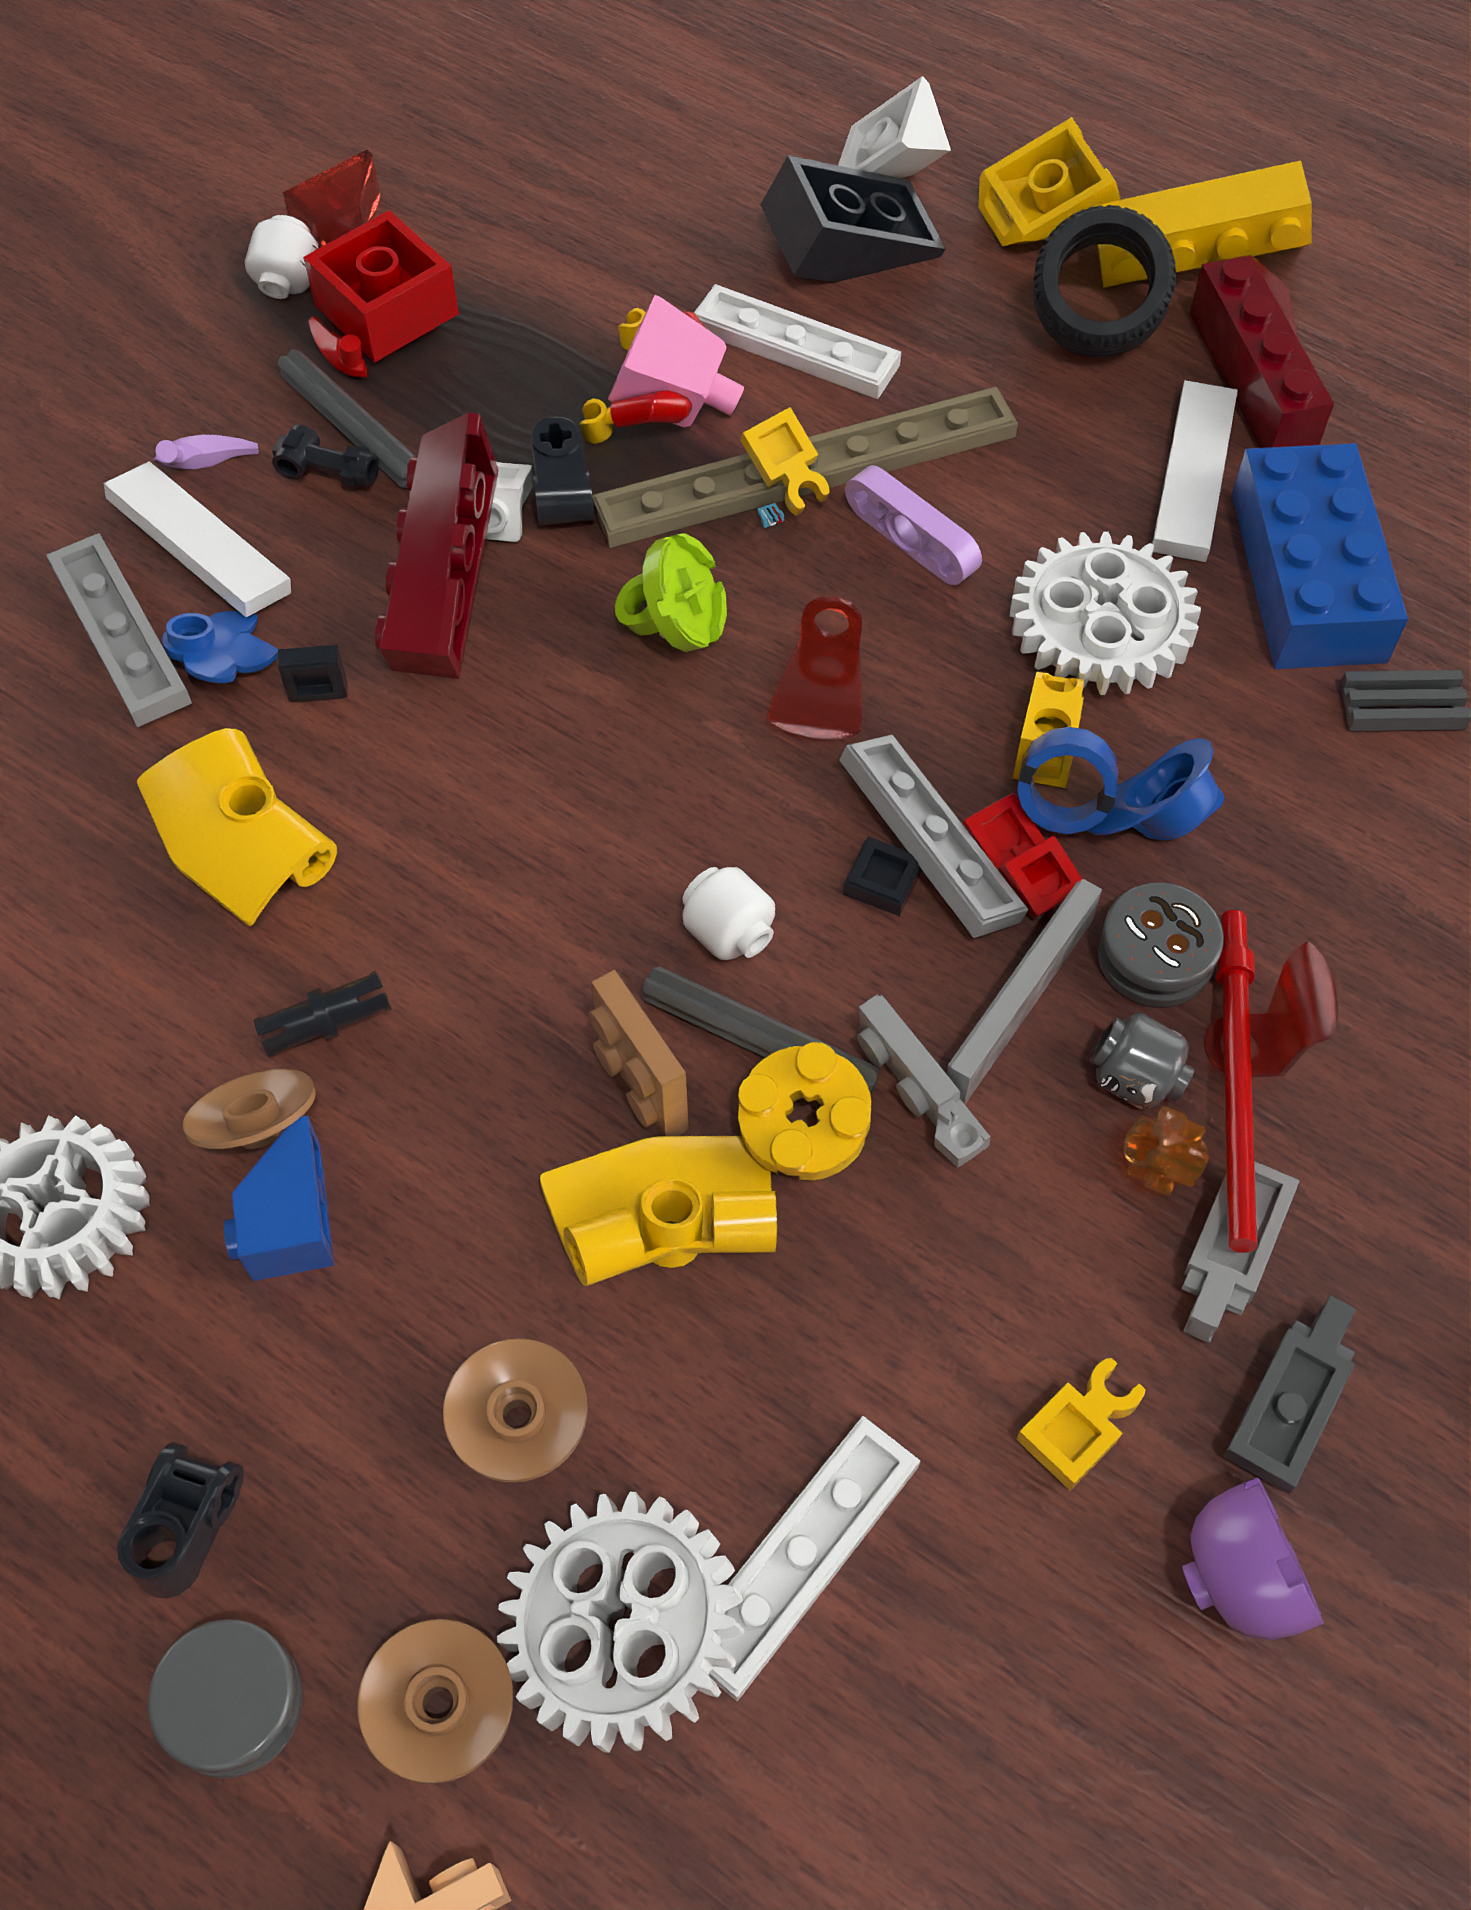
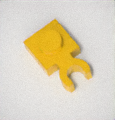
M791 407L743 432L740 441L766 485L770 487L781 480L786 487L785 503L791 513L797 516L805 508V504L798 494V490L801 488L811 489L820 503L827 499L830 490L826 479L818 472L811 471L807 467L816 461L818 453Z
M1112 1358L1101 1361L1095 1367L1088 1380L1087 1394L1084 1397L1068 1382L1021 1429L1017 1440L1070 1491L1118 1442L1123 1434L1109 1419H1121L1132 1414L1145 1394L1146 1389L1140 1384L1135 1386L1130 1394L1124 1397L1113 1396L1107 1391L1105 1380L1109 1378L1117 1365Z

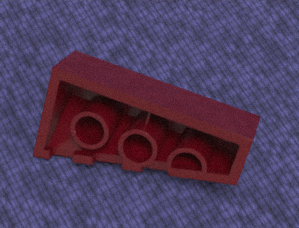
M1252 255L1202 264L1190 315L1228 387L1238 390L1236 402L1260 448L1320 445L1334 402L1298 339L1288 286Z
M468 412L422 435L418 457L412 456L409 460L407 487L411 493L408 508L400 509L396 524L397 541L400 543L397 561H390L386 572V592L390 596L387 613L378 616L375 627L376 648L381 650L392 671L455 679L460 678L499 472L481 415L478 413Z

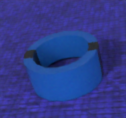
M1064 727L1049 730L1031 743L1024 753L1017 791L1021 807L1036 824L1048 831L1063 834L1083 832L1101 823L1114 807L1118 790V767L1115 754L1104 739L1089 730ZM1064 755L1081 757L1096 767L1102 775L1104 785L1093 800L1082 806L1070 808L1056 806L1042 798L1034 786L1032 776L1039 766L1053 757Z

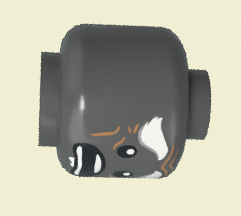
M1140 1012L1133 1013L1124 1021L1118 1017L1113 1018L1098 1040L1090 1058V1062L1097 1065L1096 1079L1098 1084L1141 1110H1151L1159 1105L1165 1097L1176 1102L1184 1093L1194 1073V1068L1186 1064L1189 1053L1188 1041L1181 1034Z

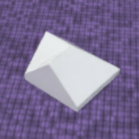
M923 76L852 125L838 166L904 178L915 175L950 152L951 149L928 81Z

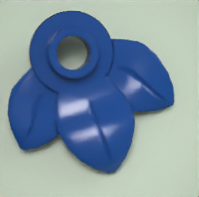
M239 611L218 612L210 617L198 613H185L170 619L166 624V632L162 636V646L170 658L183 663L186 671L195 678L212 683L234 681L237 672L251 673L260 671L278 658V649L251 634L258 622V615L256 613L245 617Z

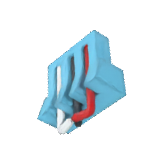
M775 503L757 509L764 528L784 521V513L778 509Z

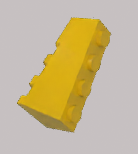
M1301 160L1099 204L1102 207L1107 205H1118L1121 208L1127 207L1152 220L1153 224L1157 225L1163 232L1171 246L1175 259L1176 273L1200 268L1205 263L1247 255L1258 256L1291 248H1304L1312 244V202ZM1096 245L1103 288L1148 279L1143 266L1130 252L1114 245Z

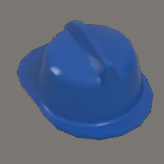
M1203 738L1187 740L1173 747L1145 770L1119 784L1112 810L1101 823L1087 831L1093 835H1108L1134 827L1150 839L1164 841L1180 838L1193 831L1221 807L1224 802V794L1217 786L1214 777L1208 769L1214 752L1211 742Z

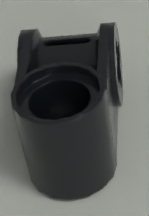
M553 416L543 419L535 425L531 434L535 466L533 481L539 526L594 520L589 471L585 468L581 433L578 426L572 420L564 417Z
M173 1441L163 1448L151 1468L145 1489L126 1527L121 1532L117 1545L118 1560L124 1570L143 1591L153 1597L170 1598L180 1595L192 1586L199 1576L200 1569L220 1527L229 1517L238 1499L244 1474L241 1465L228 1461L221 1467L188 1455L187 1446ZM162 1542H176L174 1554L167 1563L158 1568L145 1569V1561L152 1548Z

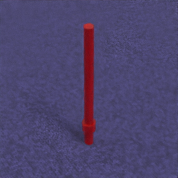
M1228 910L1221 915L1224 937L1223 948L1215 966L1216 981L1223 988L1228 1247L1235 1252L1248 1253L1257 1248L1249 985L1255 980L1254 953L1247 945L1246 914L1240 910Z

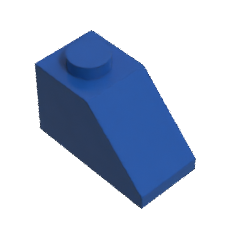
M309 1116L299 1117L297 1121L282 1132L232 1192L234 1218L224 1220L225 1244L230 1260L239 1259L252 1281L335 1266L321 1143Z

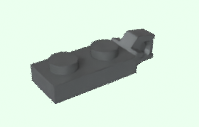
M1330 1295L1325 1305H1322L1311 1327L1297 1320L1293 1323L1291 1329L1289 1328L1283 1335L1223 1457L1288 1494L1296 1488L1355 1365L1351 1362L1355 1352L1341 1345L1340 1342L1354 1316L1356 1308Z

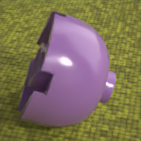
M1259 1477L1232 1487L1211 1499L1197 1515L1190 1534L1195 1561L1183 1565L1182 1568L1191 1592L1201 1610L1214 1605L1230 1628L1249 1638L1274 1640L1297 1635L1324 1624V1621L1320 1616L1321 1612L1298 1558L1278 1522L1279 1517Z

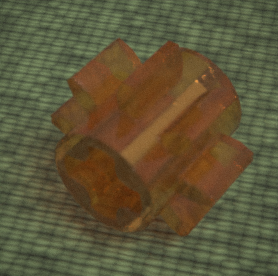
M1162 1106L1159 1111L1158 1120L1140 1115L1138 1121L1128 1130L1124 1141V1153L1127 1160L1131 1163L1126 1170L1127 1174L1144 1181L1145 1188L1166 1196H1170L1174 1181L1188 1187H1193L1194 1181L1203 1173L1209 1159L1206 1144L1201 1139L1206 1131L1205 1127L1187 1120L1186 1114L1167 1106Z

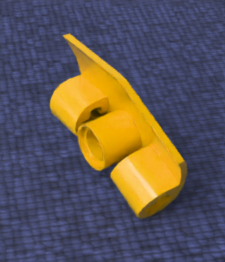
M225 728L196 739L167 755L145 771L137 780L139 789L176 868L247 926L254 924L264 907L288 878L301 887L311 886L326 875L335 861L337 855L336 844L276 797L273 786L267 780L247 737L240 730Z
M742 1136L650 1137L564 1165L540 1175V1186L552 1219L574 1271L583 1286L594 1284L652 1262L668 1268L684 1266L693 1261L698 1253L776 1252L777 1211L775 1191H771V1171L764 1168L751 1155Z

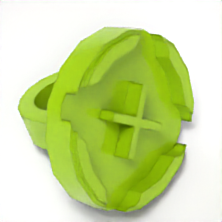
M686 533L656 540L647 550L643 564V574L630 579L617 596L615 615L619 622L638 635H650L659 632L671 646L684 652L709 646V643L717 641L724 629L727 606L726 592L722 581L714 583L713 575L710 569L716 567L712 555L700 541ZM646 599L647 607L638 613L640 605Z

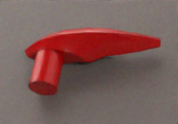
M312 316L309 319L311 333L323 356L337 370L349 376L367 378V367L362 358L360 339L352 334L341 337L329 330L317 316Z

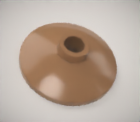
M293 1069L264 1070L233 1079L204 1095L189 1109L183 1120V1130L187 1139L192 1144L202 1148L225 1149L243 1146L246 1149H256L264 1147L275 1141L279 1137L280 1131L297 1121L311 1107L316 1095L313 1081L306 1073Z
M518 1338L492 1343L472 1354L458 1368L451 1379L443 1405L445 1432L452 1449L467 1467L483 1477L512 1483L539 1478L560 1466L577 1447L583 1435L588 1415L585 1386L573 1363L559 1350L548 1344L536 1340ZM525 1407L531 1411V1418L526 1425L513 1428L505 1423L506 1415L511 1409Z
M436 1619L408 1626L393 1635L380 1647L363 1675L358 1694V1720L365 1743L371 1753L385 1768L409 1781L436 1784L461 1778L481 1766L493 1754L507 1731L514 1700L511 1674L497 1646L485 1634L468 1624L454 1620ZM438 1691H447L452 1694L453 1707L448 1715L440 1719H433L427 1715L426 1704L431 1695Z

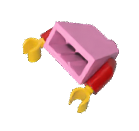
M654 295L646 312L640 308L632 309L626 316L627 324L622 323L618 326L621 346L628 350V353L608 397V400L612 401L611 407L607 408L605 403L599 399L588 400L582 409L585 419L580 422L579 426L584 439L594 444L602 443L611 436L613 432L612 424L619 429L645 423H673L681 427H688L692 425L703 403L731 416L743 393L744 386L717 373L727 348L725 342L710 332L695 313L680 311L663 298Z

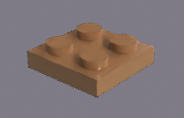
M614 969L591 982L595 1009L589 1012V1018L599 1036V1040L593 1042V1048L605 1071L611 1077L620 1073L631 1091L627 1092L626 1096L640 1123L645 1128L654 1124L661 1136H679L689 1130L686 1072Z

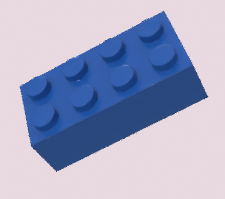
M1357 443L1246 449L1231 497L1274 669L1388 663L1408 621V616Z

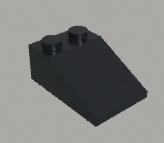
M788 155L760 204L793 275L805 280L817 279L840 282L939 258L946 250L912 183L907 179Z

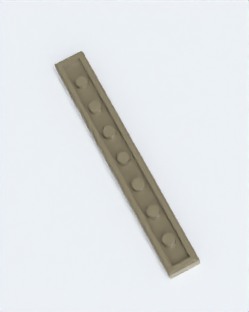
M996 386L810 436L808 438L817 451L818 457L814 463L807 467L809 470L821 474L826 479L829 488L846 484L870 465L878 466L884 471L889 472L1016 437L1018 422ZM747 453L594 494L592 499L596 518L609 548L784 501L786 487L782 480L768 487ZM809 488L798 490L799 496L813 493Z

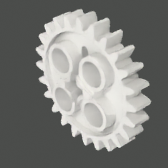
M1082 532L1079 535L1077 546L1074 547L1061 537L1057 541L1055 553L1044 547L1040 548L1037 562L1027 560L1024 564L1022 577L1016 578L1009 614L1010 617L1014 618L1012 634L1014 636H1023L1020 648L1022 654L1037 652L1034 666L1037 670L1052 664L1056 667L1054 676L1065 678L1070 674L1077 679H1083V688L1088 681H1095L1100 695H1105L1109 684L1117 682L1124 694H1130L1134 679H1137L1149 689L1153 686L1156 673L1166 678L1171 677L1175 663L1184 664L1189 648L1193 647L1199 628L1197 622L1201 607L1194 605L1197 589L1184 587L1188 576L1187 571L1170 573L1173 561L1171 555L1155 560L1152 558L1154 545L1149 543L1140 551L1133 549V539L1130 535H1127L1121 544L1117 545L1112 544L1109 532H1103L1100 543H1092L1087 534Z
M629 1492L622 1512H619L613 1501L606 1494H602L599 1496L597 1504V1516L590 1518L577 1504L571 1506L573 1527L564 1532L551 1521L544 1524L546 1533L551 1541L546 1550L530 1544L524 1546L523 1550L534 1566L530 1573L509 1572L507 1576L522 1592L520 1599L499 1603L498 1610L509 1619L515 1621L516 1627L497 1636V1643L508 1651L519 1653L507 1663L512 1680L515 1682L526 1681L516 1695V1698L530 1710L541 1706L537 1716V1721L550 1731H554L564 1722L563 1737L577 1746L581 1745L591 1730L593 1745L606 1753H610L617 1732L620 1731L625 1744L634 1751H639L643 1745L645 1726L650 1725L660 1737L668 1741L672 1739V1726L669 1715L678 1710L683 1716L694 1723L699 1719L697 1708L691 1699L698 1690L709 1696L719 1697L721 1691L710 1678L709 1673L713 1666L722 1668L735 1667L736 1661L720 1645L722 1639L743 1635V1627L734 1618L724 1615V1611L742 1603L743 1597L734 1586L720 1585L735 1572L734 1566L726 1556L712 1557L720 1543L709 1529L696 1535L699 1522L691 1512L684 1510L673 1520V1508L665 1498L658 1497L647 1513L645 1502L636 1492ZM629 1552H633L634 1555L629 1560L624 1574L622 1570L624 1556ZM603 1564V1573L598 1584L588 1592L577 1593V1583L584 1570L592 1565ZM663 1569H676V1578L670 1590L660 1597L648 1598L647 1589L654 1575ZM627 1606L632 1611L630 1619H620L623 1617L625 1607ZM611 1619H620V1620H617V1623H616V1625H615V1629H614V1632H613V1631L608 1627V1626H609V1623H610V1620H611ZM590 1639L591 1652L588 1660L581 1668L572 1672H566L565 1659L568 1651L581 1640ZM654 1645H665L666 1656L660 1669L649 1677L638 1678L637 1664L644 1651ZM615 1667L618 1672L616 1684L614 1687L607 1689L605 1684L612 1676Z

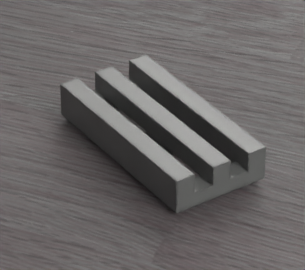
M1462 670L1345 671L1340 681V689L1349 731L1466 730L1471 722V708H1465L1464 706L1468 700L1466 689H1460L1464 680ZM1390 706V709H1360L1359 707ZM1414 706H1448V708L1413 709Z

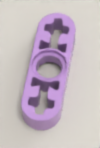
M870 465L846 483L845 494L852 510L867 524L945 583L958 585L980 568L982 555L972 536L882 468Z

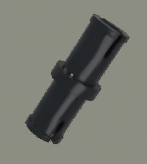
M373 971L370 975L322 993L321 989L317 988L307 992L308 999L262 1018H255L254 1025L258 1036L286 1027V1032L261 1042L268 1057L276 1056L279 1052L324 1035L326 1040L339 1036L338 1029L381 1011L391 1010L392 1008L386 993L379 994L362 1002L359 1001L360 996L383 987L377 971Z

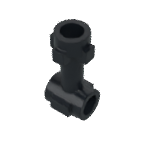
M301 424L293 425L287 435H281L272 450L274 456L272 464L281 475L289 479H300L309 466L340 474L341 482L344 485L371 487L378 473V457L376 454L369 453V449L348 446L345 452L321 447L319 436L311 428Z

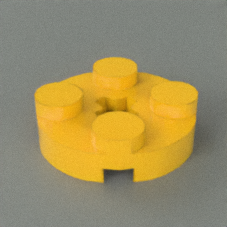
M812 1042L805 1046L788 1047L772 1053L753 1068L750 1075L743 1080L739 1088L738 1120L741 1135L751 1155L764 1168L776 1174L780 1171L786 1175L799 1176V1180H819L839 1173L859 1156L870 1130V1091L859 1070L846 1058L836 1054L830 1046ZM804 1098L808 1102L816 1100L820 1103L822 1107L816 1111L818 1123L811 1127H808L803 1120L791 1123L787 1119V1115L794 1110V1101Z

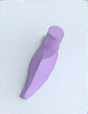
M194 435L179 438L175 441L163 440L159 442L156 446V456L153 462L177 469H199L217 465L232 457L259 454L257 443L240 438L221 435Z

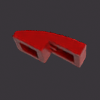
M1015 792L966 818L962 822L965 829L1028 908L1027 913L1033 919L1063 903L1077 881L1081 882L1082 877L1055 835L1046 840L1044 839L1035 823L1021 807L1020 800Z

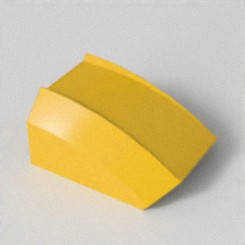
M1072 117L982 171L979 179L978 208L1002 246L1021 245L1046 240L1050 233L1062 221L1071 217V215L1083 209L1087 210L1094 205L1121 200L1115 179L1107 168L1104 169L1083 139L1081 130Z

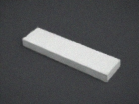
M716 284L694 312L710 332L729 345L875 399H879L900 366L901 351Z
M1184 381L1152 542L1154 545L1153 552L1197 561H1207L1211 547L1237 389Z
M150 461L104 483L105 496L108 501L245 617L291 594V579Z
M864 1416L861 1417L728 1584L734 1586L740 1592L743 1602L734 1608L724 1611V1615L734 1618L743 1627V1635L721 1640L720 1646L736 1661L735 1667L722 1668L713 1666L709 1676L737 1702L919 1467L920 1460Z

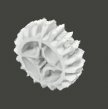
M48 1115L42 1131L35 1132L30 1125L21 1122L19 1139L9 1143L8 1140L0 1138V1288L8 1290L14 1285V1288L21 1296L32 1299L42 1287L49 1297L60 1299L66 1282L71 1281L77 1290L87 1292L89 1273L98 1269L101 1274L113 1277V1265L109 1259L115 1253L133 1256V1245L126 1237V1234L146 1231V1221L138 1212L150 1206V1196L145 1188L141 1186L146 1182L145 1171L139 1162L134 1161V1153L129 1145L120 1139L116 1140L110 1129L103 1127L101 1124L91 1129L85 1120L75 1116L64 1128L59 1119ZM86 1168L102 1174L103 1191L101 1200L91 1198L85 1190L86 1184L82 1178ZM8 1213L17 1214L22 1220L19 1229L24 1233L20 1247L8 1243L6 1236Z

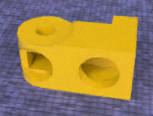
M1036 672L1012 779L1019 780L1023 755L1035 739L1049 730L1064 727L1079 728L1084 699L1082 697L1083 679L1063 678L1048 673ZM1073 756L1053 757L1041 764L1032 776L1033 782L1066 788Z

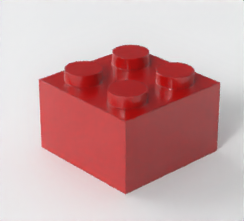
M390 210L303 257L315 307L345 335L352 334L357 336L361 341L362 351L374 363L459 315L451 264Z

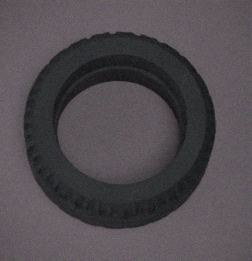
M1099 205L1089 207L1087 210L1083 209L1071 215V217L1062 221L1050 233L1037 258L1033 280V301L1041 324L1058 344L1079 355L1098 358L1111 357L1134 349L1155 332L1169 307L1176 282V265L1173 251L1159 227L1154 225L1153 221L1145 215L1138 214L1136 210L1127 207L1121 208L1118 205H1107L1105 207ZM1099 244L1114 245L1125 249L1137 258L1146 272L1149 283L1145 301L1137 310L1124 318L1105 322L1082 317L1066 304L1058 288V275L1063 264L1073 254L1083 248Z

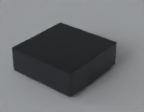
M338 645L278 649V669L289 702L348 697V682Z
M867 837L844 883L843 895L900 917L922 869L914 856L908 851Z

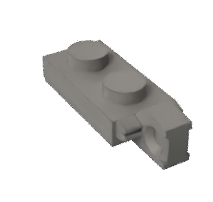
M877 994L859 1006L860 1033L857 1035L859 1045L875 1066L880 1067L886 1064L900 1081L896 1084L897 1092L908 1109L917 1117L926 1113L936 1126L935 1147L957 1168L989 1147L991 1136L961 1101L960 1090L882 995L878 996Z
M1255 1161L1257 1248L1252 1252L1239 1253L1232 1251L1228 1247L1226 1172L1184 1272V1275H1187L1182 1290L1197 1296V1299L1183 1332L1210 1343L1225 1309L1241 1316L1246 1304L1251 1302L1256 1293L1300 1180Z

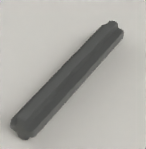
M291 349L287 356L281 355L278 360L281 376L356 446L369 449V453L376 454L379 467L399 486L408 488V463L412 456H416L301 351Z
M654 967L644 982L642 991L643 999L646 1002L765 1058L788 1047L805 1046L812 1042L823 1043L830 1046L836 1054L846 1058L859 1070L867 1083L870 1096L877 1086L880 1072L877 1066L663 967Z

